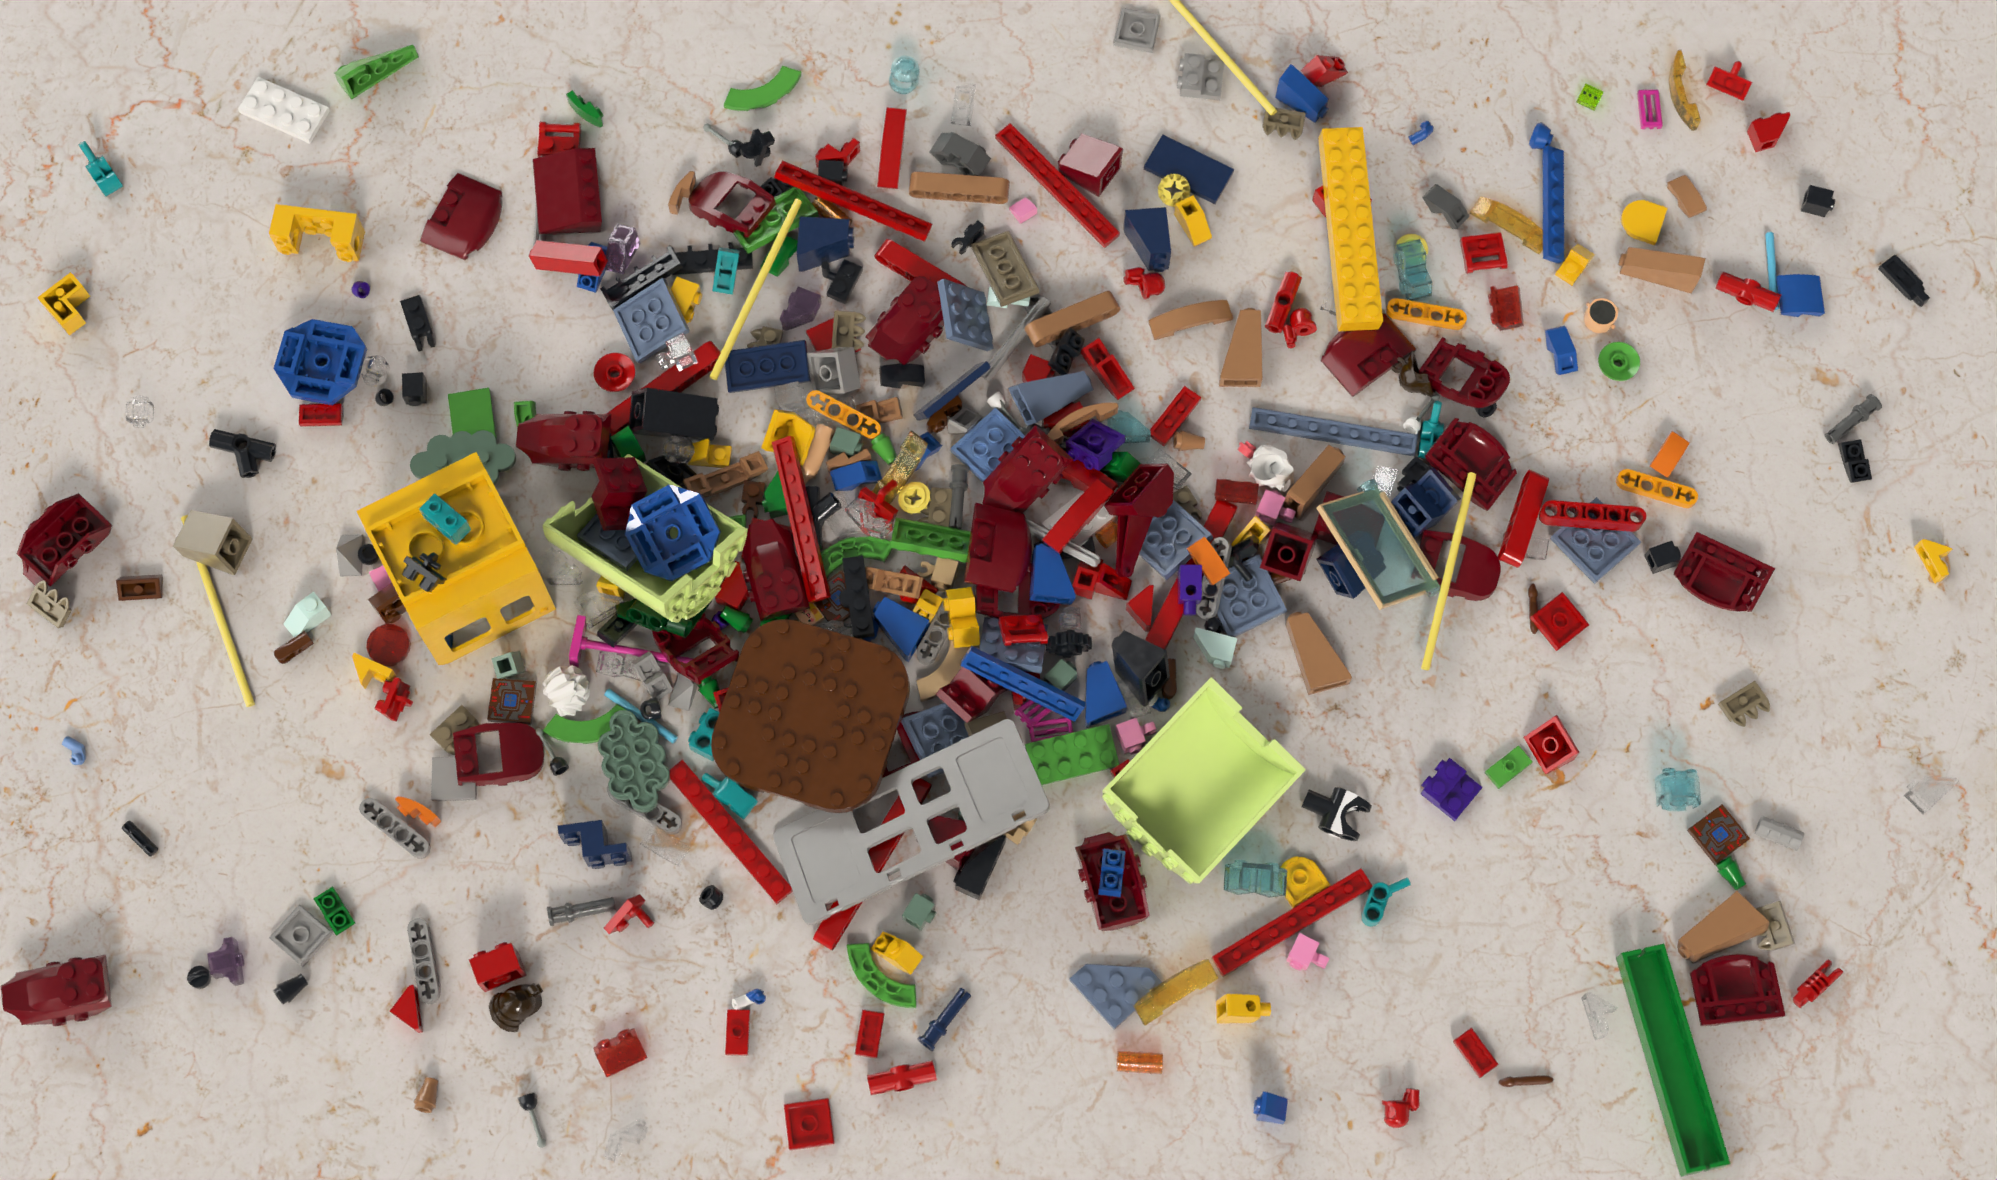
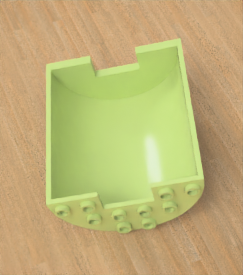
M636 459L648 491L645 497L669 484L680 487ZM592 497L581 508L576 510L575 502L571 501L566 506L561 507L558 513L552 518H548L543 524L544 535L550 543L675 623L680 622L682 618L687 620L698 614L722 589L719 586L723 582L724 577H730L737 564L734 559L738 551H743L748 529L708 505L721 530L711 561L674 581H669L644 572L639 560L628 571H625L578 540L577 534L597 514ZM676 527L670 529V536L673 539L678 536V529Z
M1212 677L1102 791L1103 800L1114 814V817L1127 830L1125 834L1132 841L1135 842L1137 840L1142 845L1141 850L1147 856L1151 857L1153 855L1168 870H1172L1189 884L1200 883L1306 770L1275 739L1268 741L1239 713L1243 707Z

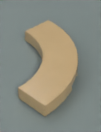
M950 640L948 654L941 666L932 674L916 680L921 702L937 697L936 693L939 689L950 684L961 669V660L971 646L954 648L953 642Z

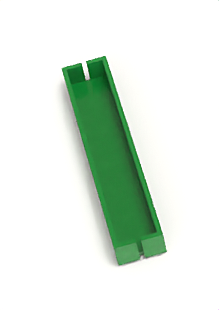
M1665 944L1646 947L1642 951L1637 949L1621 953L1616 957V961L1680 1177L1722 1168L1731 1164Z

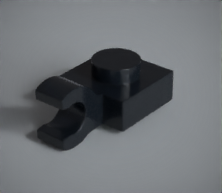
M979 220L974 224H970L964 231V237L955 238L951 243V247L954 248L958 244L962 245L963 247L960 248L959 254H964L967 248H971V244L975 243L984 234V224Z
M1415 456L1402 470L1404 477L1398 482L1397 490L1401 492L1412 483H1417L1431 467Z

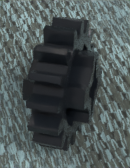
M1075 630L1057 632L1055 636H1049L1046 651H1049L1050 654L1061 655L1063 658L1082 655V652H1088L1092 649V637L1089 634L1077 633Z

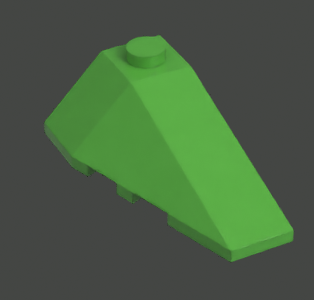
M412 44L350 62L347 65L341 66L334 74L340 86L352 100L417 59L418 54Z

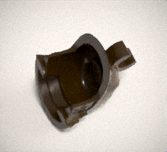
M1412 352L1407 362L1403 357H1398L1397 360L1402 363V367L1398 369L1392 366L1391 370L1395 373H1400V386L1410 393H1421L1422 395L1436 397L1437 392L1432 389V383L1429 381L1428 374H1418L1419 367L1415 354Z
M535 983L532 985L521 984L513 986L503 993L498 992L493 995L489 1003L492 1020L507 1032H518L519 1025L541 1008L542 998L540 994L543 992L539 984L535 985Z

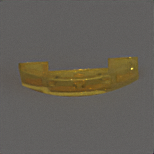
M1678 50L1670 67L1669 90L1678 115L1694 131L1697 130L1701 119L1697 104H1688L1681 79L1686 69L1682 50Z
M1480 196L1469 214L1486 224L1490 221L1523 240L1522 245L1540 255L1543 250V230L1516 210L1492 199Z
M910 431L900 446L901 451L883 479L877 482L872 492L877 495L879 490L889 481L895 480L897 486L884 499L891 504L914 473L926 451L928 443L915 432Z
M1205 959L1168 978L1144 995L1133 1007L1145 1026L1161 1016L1163 1010L1194 990L1203 989L1217 980L1218 976L1210 961Z

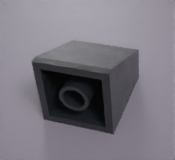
M1124 630L1119 636L1114 638L1111 645L1115 672L1141 705L1146 707L1170 679L1167 650Z

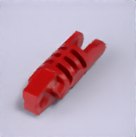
M1829 959L1826 960L1797 988L1798 993L1793 997V1003L1801 1008L1808 1001L1813 1002L1843 974V971L1840 968H1836L1827 977L1825 973L1831 968L1832 962Z

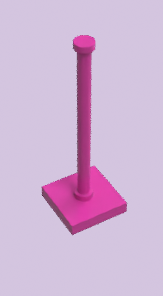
M577 615L569 653V665L579 668L582 650L586 648L640 657L649 650L616 645L613 648L605 642L588 640V637H585L586 616ZM650 651L656 661L668 662L661 652ZM679 656L676 659L686 664L694 658Z

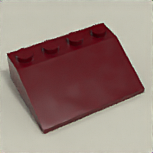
M574 148L534 158L533 172L539 234L601 232L602 217L595 148Z

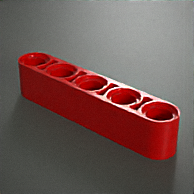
M886 239L874 255L879 263L909 281H912L917 276H924L936 285H938V281L946 279L966 286L958 279L890 239Z
M1530 469L1526 472L1504 535L1498 560L1516 568H1519L1522 564L1548 487V477Z
M1556 500L1545 502L1538 515L1539 520L1545 525L1629 532L1638 531L1647 517L1644 509L1635 506ZM1545 510H1551L1554 516L1548 515ZM1567 512H1573L1576 517L1568 516ZM1588 513H1593L1597 519L1590 518ZM1609 515H1615L1618 520H1612ZM1630 516L1638 518L1639 522L1632 521Z

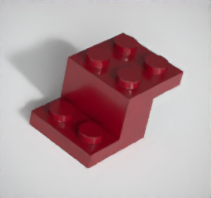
M596 458L593 464L599 478V483L591 497L603 531L626 530L631 505L643 499L648 492L636 458Z
M961 667L950 684L940 688L936 695L966 723H969L987 713L998 696L1009 689Z

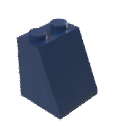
M1166 207L1125 210L1123 231L1147 270L1154 272L1168 270L1171 258V245Z
M800 217L797 243L799 272L819 267L825 261L830 263L850 256V248L854 249V227H850L849 219Z
M1355 532L1346 538L1351 548L1359 553L1362 558L1361 564L1373 581L1385 570V567L1382 564V556L1372 546V538L1362 532ZM1339 544L1316 559L1336 595L1354 599L1366 588Z

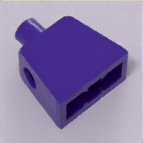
M1180 565L1178 569V604H1183V615L1194 616L1196 615V604H1200L1202 600V565ZM1186 590H1191L1193 595H1188Z

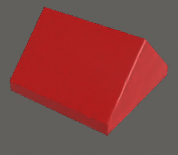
M1558 715L1523 737L1545 774L1574 761L1580 753Z

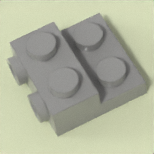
M1185 53L1184 59L1180 58L1179 70L1183 71L1182 76H1178L1177 88L1181 89L1180 96L1220 101L1224 62L1205 59V55Z

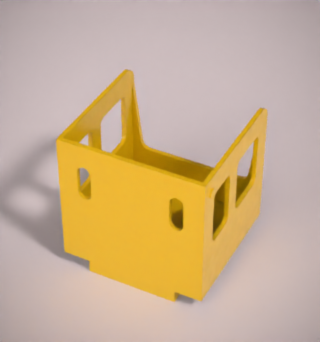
M477 452L356 511L417 632L438 665L451 663L556 610L538 568ZM434 493L465 518L471 528V531L457 545L452 543L425 520L419 510ZM433 552L438 555L437 563L441 565V568L438 571L434 570L446 578L445 583L438 584L432 592H426L420 588L419 584L424 578L422 574L419 573L415 581H411L402 575L407 565L403 562L406 556L410 558L416 557L421 560L419 557L422 553L427 556ZM524 596H530L534 605L532 609L511 620H504L500 612L501 608ZM480 618L487 619L491 626L489 631L455 648H450L444 639L447 635Z

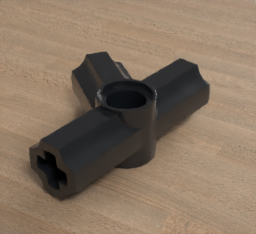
M214 429L209 438L210 448L235 453L241 478H251L259 474L256 459L272 462L276 454L275 443L250 438L242 433L233 434ZM247 442L245 448L238 449L241 443Z
M806 486L811 513L814 516L813 522L819 548L823 550L822 526L825 520L842 508L841 503L831 492L820 499V487Z

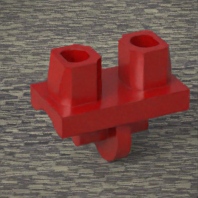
M394 677L393 681H385L382 689L388 695L385 701H377L375 710L391 721L397 722L399 714L403 712L404 707H411L413 701L408 699L410 685Z

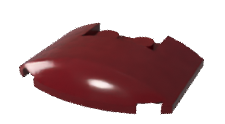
M457 173L448 183V188L431 219L427 220L420 241L462 260L468 259L467 254L475 250L479 251L493 234L502 211V192Z
M1382 313L1383 322L1378 330L1340 331L1328 344L1324 356H1322L1321 362L1352 397L1388 372L1392 366L1399 364L1398 357L1405 359L1412 352L1416 351V348L1385 313Z
M1454 418L1426 453L1425 458L1433 468L1440 471L1462 492H1464L1468 473H1475L1476 479L1470 501L1488 511L1517 474L1516 468L1512 470L1508 460L1510 459L1509 454L1494 436L1472 422H1460L1458 418Z
M975 503L964 582L1014 593L1017 589L1016 587L1024 580L1031 560L1032 539L1026 517L1022 513Z
M1696 532L1674 571V576L1678 578L1681 585L1688 592L1707 604L1729 611L1752 612L1775 568Z
M1741 954L1725 955L1708 960L1696 970L1694 969L1690 972L1701 1026L1764 1021L1786 1016L1775 965L1770 961L1766 964L1756 956Z

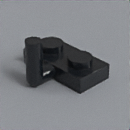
M844 259L836 274L830 271L828 262H822L823 277L833 281L827 291V297L846 304L863 271V267Z
M1255 534L1232 546L1228 568L1235 567L1246 582L1250 581L1253 576L1241 561L1257 553L1259 539Z

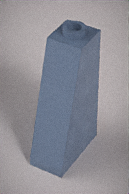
M1085 371L1020 383L1008 388L1026 425L1039 422L1094 390L1091 380Z

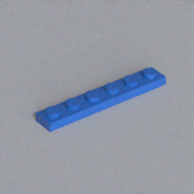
M1548 145L1543 148V259L1560 264L1564 262V151Z
M973 646L969 648L961 660L960 666L1074 722L1085 708V701Z

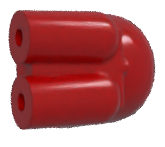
M1141 267L1125 271L1124 284L1138 285L1144 299H1149L1152 295L1163 293L1165 280L1161 274H1145V269Z
M1299 308L1294 310L1290 315V325L1285 324L1283 327L1285 341L1290 349L1296 346L1297 336L1310 335L1317 330L1316 323L1312 320V313L1308 309Z
M1406 1088L1402 1101L1382 1100V1105H1385L1384 1121L1388 1126L1402 1128L1408 1123L1409 1111H1416L1420 1105L1419 1089Z

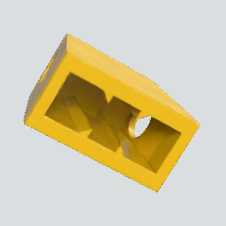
M1225 994L1216 1001L1217 1023H1253L1260 1019L1261 1016H1270L1271 1004L1260 1002L1259 995Z

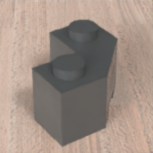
M954 132L941 133L930 150V153L942 165H955L964 175L981 176L991 160L983 147Z

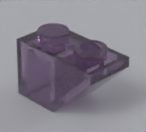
M616 224L608 239L606 252L608 262L605 270L620 274L625 273L641 244L636 228Z
M798 286L795 293L792 292L789 297L787 310L784 309L781 313L782 330L788 331L814 321L822 304L821 295Z

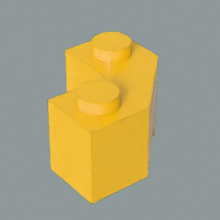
M972 588L946 590V598H943L944 611H947L950 627L947 628L948 640H952L954 648L980 645L979 625L975 614V597Z

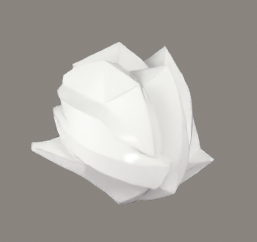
M1262 445L1254 451L1253 458L1247 462L1251 468L1248 477L1255 478L1253 482H1256L1257 487L1268 485L1270 488L1282 489L1285 493L1290 484H1294V469L1289 462L1287 454L1271 445Z
M573 665L559 666L551 670L543 682L545 687L543 694L550 699L549 706L557 708L560 717L565 715L575 716L576 711H582V705L588 700L590 690L588 689L589 682L587 681V676L579 668Z

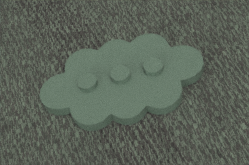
M481 430L473 435L465 431H459L451 437L437 435L431 438L427 444V451L413 456L410 461V469L415 477L422 479L477 452L495 485L499 480V472L507 471L514 466L516 455L511 446L497 444L495 436L489 431Z
M619 710L611 716L609 721L611 731L604 733L598 741V750L601 756L604 757L601 764L602 771L610 779L608 785L613 797L619 800L630 799V803L636 811L642 813L649 812L657 806V791L664 789L670 781V772L667 766L664 765L666 752L664 747L658 744L659 733L653 724L648 722L638 723L635 714L631 711Z

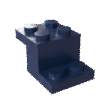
M1431 468L1417 483L1405 487L1391 503L1415 540L1422 531L1435 526L1461 498L1435 468Z
M602 820L557 825L558 835L564 844L568 846L582 845L583 859L588 867H592V869H601L607 864L624 866L627 862L632 861L631 851L627 843L608 845L607 829Z

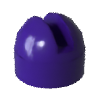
M357 281L354 282L351 290L354 296L366 298L369 295L370 286L366 282Z
M718 611L711 620V622L715 621L720 626V630L729 625L724 618L720 617L722 611Z

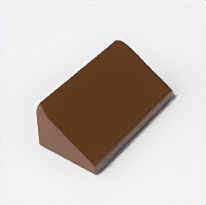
M162 574L119 577L116 580L119 601L162 598Z

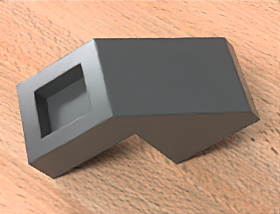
M1435 184L1422 197L1432 213H1442L1452 229H1458L1470 217L1462 202L1438 184Z

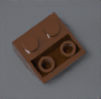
M392 583L368 599L386 625L398 621L401 615L407 611Z

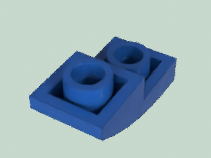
M1103 850L1098 895L1121 897L1126 851Z

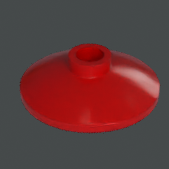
M609 353L602 356L595 364L594 379L602 389L609 392H619L629 387L633 382L635 366L628 356L621 353ZM618 373L619 376L613 378L612 374Z

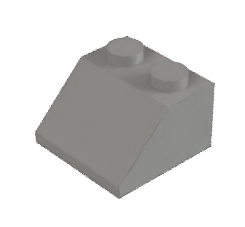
M838 347L807 353L813 391L817 390L824 394H844L861 388L854 347Z

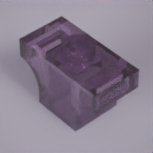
M233 937L224 938L219 950L207 953L210 975L215 979L227 977L235 986L244 984L241 967L244 966V957L242 953H239L238 941Z

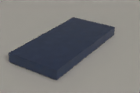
M1163 134L1144 165V170L1162 179L1170 174L1183 176L1190 185L1191 193L1213 204L1217 203L1234 173L1233 168Z
M805 340L731 350L725 362L728 393L811 382Z
M985 361L976 364L913 414L917 421L931 417L991 369L989 363Z

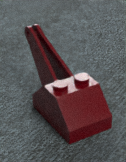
M1139 464L1104 505L1110 515L1118 516L1115 570L1119 577L1132 576L1152 518L1164 516L1167 513V509L1173 504L1174 472L1169 464Z

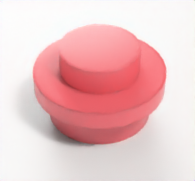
M1248 441L1245 443L1240 442V447L1237 450L1251 459L1256 447Z

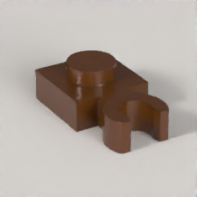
M744 480L741 501L747 504L742 508L743 515H747L748 510H753L754 518L758 517L759 511L756 505H762L766 487L764 482Z

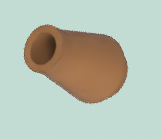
M1181 430L1174 434L1173 447L1179 451L1204 449L1205 437Z
M429 1077L425 1078L414 1100V1108L416 1110L432 1113L433 1108H436L438 1080Z

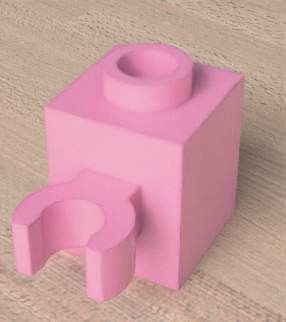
M1265 490L1255 516L1259 517L1263 522L1274 526L1278 517L1288 523H1292L1296 511L1283 507L1285 497L1280 492Z
M1137 718L1117 724L1115 732L1124 754L1129 752L1130 754H1136L1145 746L1146 740L1144 736L1155 734L1157 729L1154 721L1140 727Z
M1299 933L1286 961L1290 962L1289 965L1292 968L1301 971L1302 969L1307 970L1310 962L1325 969L1330 958L1316 953L1319 942Z

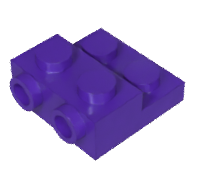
M1092 419L1066 441V453L1074 459L1073 461L1079 460L1083 462L1087 469L1091 470L1094 468L1099 471L1112 460V453L1125 442V435Z
M1449 758L1446 762L1442 760L1434 769L1437 773L1433 778L1428 776L1421 786L1424 789L1421 795L1453 821H1456L1483 787L1465 774L1467 772L1465 769Z

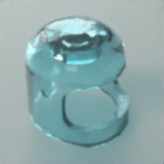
M900 56L894 60L891 65L889 85L895 92L908 94L917 87L920 72L918 62L910 56ZM892 76L900 82H912V85L907 89L897 87L893 83Z

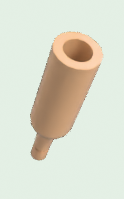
M817 424L808 456L801 466L805 485L817 475L835 434V431L826 425Z

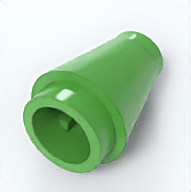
M882 433L870 442L872 444L871 448L888 465L894 463L897 454L889 436Z

